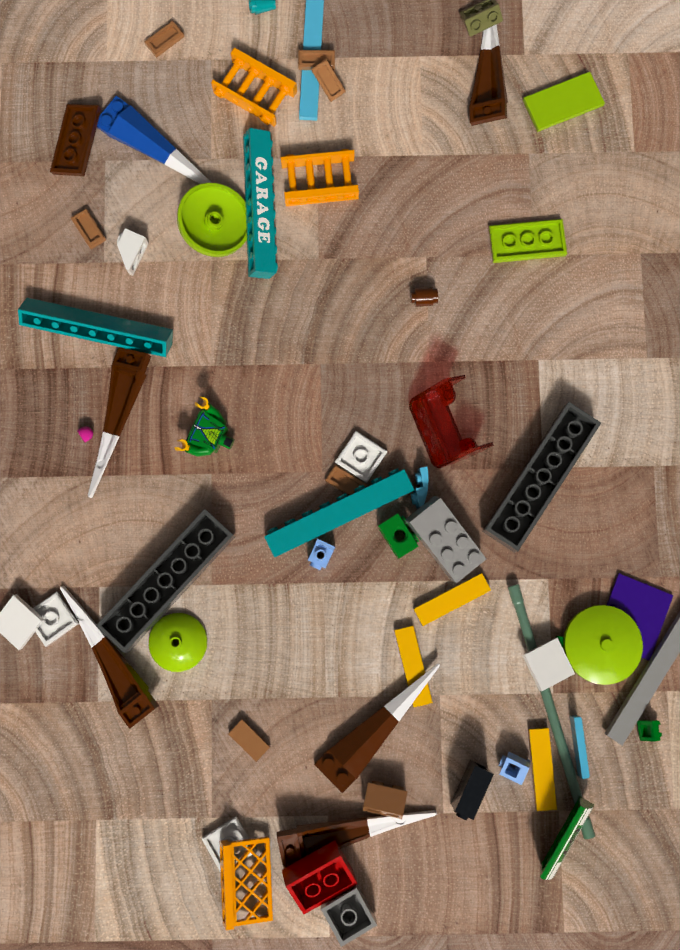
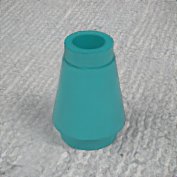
M249 0L250 13L255 15L276 9L275 0Z

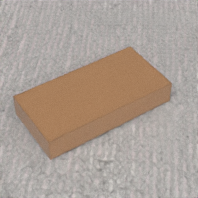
M172 20L144 42L157 58L184 38V33Z
M299 50L298 69L311 70L327 59L331 68L335 70V50Z
M327 59L311 69L330 102L346 92Z
M87 209L71 217V220L90 249L106 241V238Z
M336 464L325 479L326 482L343 493H347L348 496L354 494L353 489L362 485L365 488L367 487V484Z
M243 719L228 733L256 762L271 747Z

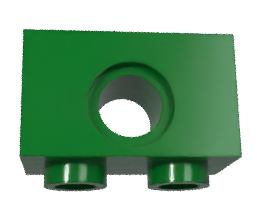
M399 514L378 525V529L397 559L419 547L417 536L414 532H409L407 528L409 525L405 521V517H400ZM398 530L405 534V538L402 541H398L394 537V533Z

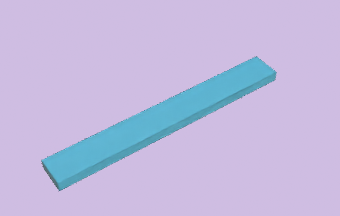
M306 0L303 50H321L324 0ZM302 70L299 120L317 121L319 82L311 70Z

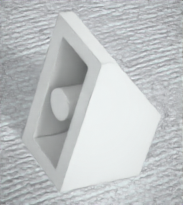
M125 228L123 233H120L118 236L117 246L129 275L133 276L149 243L146 237Z

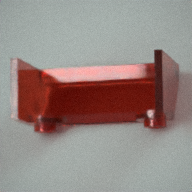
M465 375L445 378L416 395L409 402V409L432 465L436 468L449 466L494 446L493 442L478 446L472 438L462 440L448 405L452 404L456 399L453 385L466 378Z

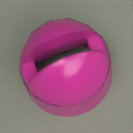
M84 426L77 429L84 443L93 437V431L90 427Z

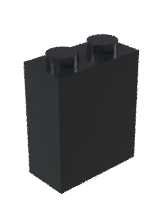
M472 760L469 761L450 803L456 816L466 821L468 818L474 820L494 775L487 767Z

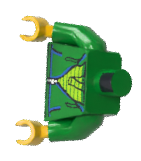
M199 396L203 399V404L199 405L195 402V405L204 410H200L187 439L177 440L182 443V448L175 447V450L185 451L197 457L211 455L213 452L217 453L220 446L230 450L235 439L226 436L228 432L226 420L217 408L208 403L207 398Z

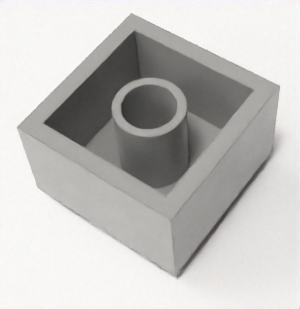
M358 884L321 905V911L341 947L377 926L376 917Z

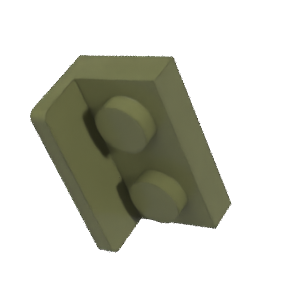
M484 0L459 12L469 36H473L503 21L501 10L496 0Z

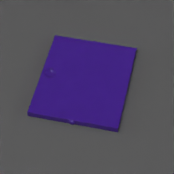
M618 573L606 605L624 611L635 621L643 641L641 658L649 661L674 595Z

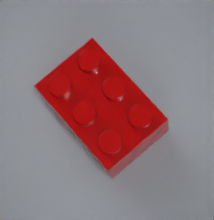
M335 840L282 870L285 886L303 914L308 913L358 884L351 865Z

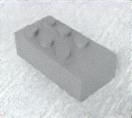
M432 497L405 519L451 581L458 583L486 560V557L440 497Z

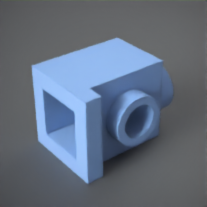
M317 539L308 558V561L311 562L310 566L321 570V568L326 569L335 546ZM323 552L324 558H317V553Z
M508 752L507 756L502 755L498 766L501 767L499 775L522 785L530 768L531 760H525Z

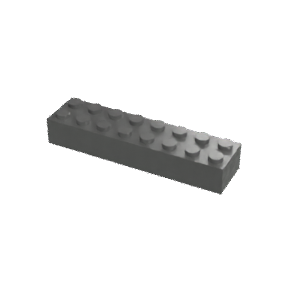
M568 402L562 408L482 532L512 552H518L594 436L601 422Z
M204 509L102 618L96 627L124 653L130 652L230 544L235 536Z

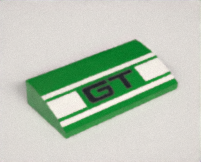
M581 796L576 801L541 863L540 878L543 880L554 878L594 807V804Z

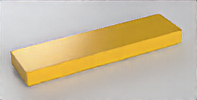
M481 573L413 610L421 625L425 626L491 591Z
M413 626L394 630L408 687L425 674ZM428 683L412 703L413 708L433 703Z
M549 728L528 729L536 811L557 810Z

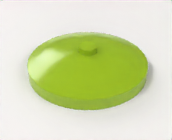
M203 183L191 188L183 196L177 210V225L181 236L191 248L206 256L224 257L235 253L247 240L246 202L236 191L222 184Z
M597 605L583 609L570 620L564 633L563 648L573 671L577 675L592 683L610 685L623 681L635 671L642 657L643 641L637 624L627 613L616 607Z

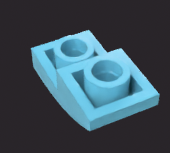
M427 467L419 468L417 473H415L417 485L420 484V487L415 488L413 493H411V500L413 505L416 504V509L423 506L426 500L429 482Z

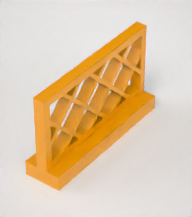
M269 837L219 841L222 924L225 929L233 930L235 926L273 921ZM264 843L265 850L260 856L252 851L257 844ZM243 846L247 849L240 859L234 855V847ZM249 853L257 858L250 868L243 863ZM260 861L265 865L266 869L261 877L253 872ZM240 864L248 870L241 880L235 876V870ZM250 874H253L258 880L250 889L243 882ZM262 882L266 886V892L260 898L254 891ZM242 885L248 890V893L242 900H239L236 897V891ZM251 894L259 900L252 909L244 904ZM263 903L267 907V915L258 916L255 911ZM243 906L249 913L244 919L237 920L236 913Z

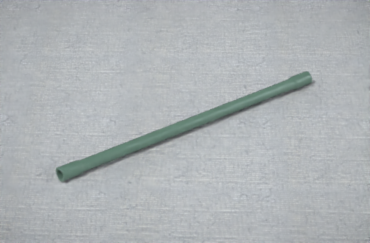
M517 584L508 587L517 613L527 650L530 651L536 648L537 645L526 613L520 586ZM547 688L544 691H540L575 805L579 796L582 797V793L550 688ZM589 816L581 828L584 839L595 837Z

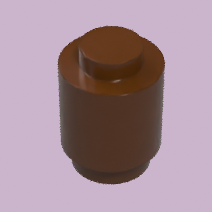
M414 288V292H411V304L415 303V307L438 304L437 288Z

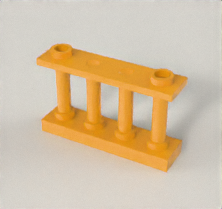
M234 47L231 52L233 66L221 84L215 80L211 82L214 94L255 115L264 124H270L275 127L276 116L274 113L285 96L289 95L294 98L297 93V83ZM244 69L249 74L237 92L227 88L238 70ZM258 77L264 83L253 100L250 101L244 98L243 95L254 78ZM274 86L279 89V93L268 110H265L258 106L268 89Z
M342 149L336 152L305 155L288 154L285 157H281L282 168H287L290 189L288 192H284L286 206L359 199L358 185L352 184L349 163L354 161V150ZM332 163H342L345 185L340 187L333 185ZM324 164L326 187L317 189L315 188L313 165ZM306 166L308 189L299 191L296 185L295 167Z

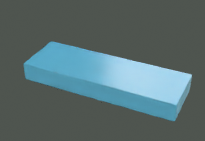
M570 715L577 775L582 779H587L590 777L582 718L578 715Z

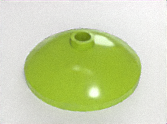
M185 613L166 615L153 626L150 632V654L154 661L165 670L172 672L189 670L196 666L205 655L207 649L206 631L203 625L191 615ZM174 639L179 640L178 646L173 645Z

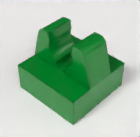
M637 721L640 741H660L662 736L658 726L661 725L660 721Z

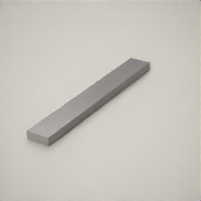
M680 611L604 733L622 746L680 653Z

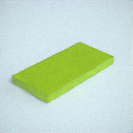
M590 72L526 96L523 99L537 132L600 108L605 104Z
M563 219L491 225L488 228L493 263L563 257L567 255Z

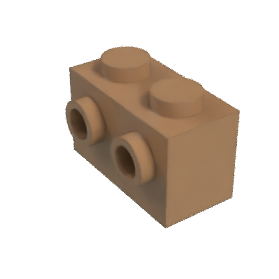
M379 781L368 783L363 811L402 819L408 791H404L403 787L392 785V788L386 787L384 783Z

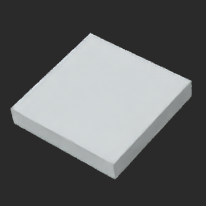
M355 431L335 463L367 484L388 451Z
M55 592L33 608L44 619L43 623L36 630V634L45 647L79 624L58 592Z
M15 594L0 612V633L18 650H21L43 623L44 619L22 598Z
M554 638L522 655L539 691H544L575 674L558 638Z
M235 816L204 835L201 839L220 871L219 841H237L250 838L238 817ZM243 846L234 847V855L238 859L247 851Z

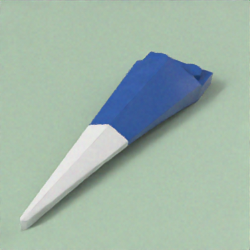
M117 95L99 116L97 128L107 136L159 161L199 184L212 183L139 112Z

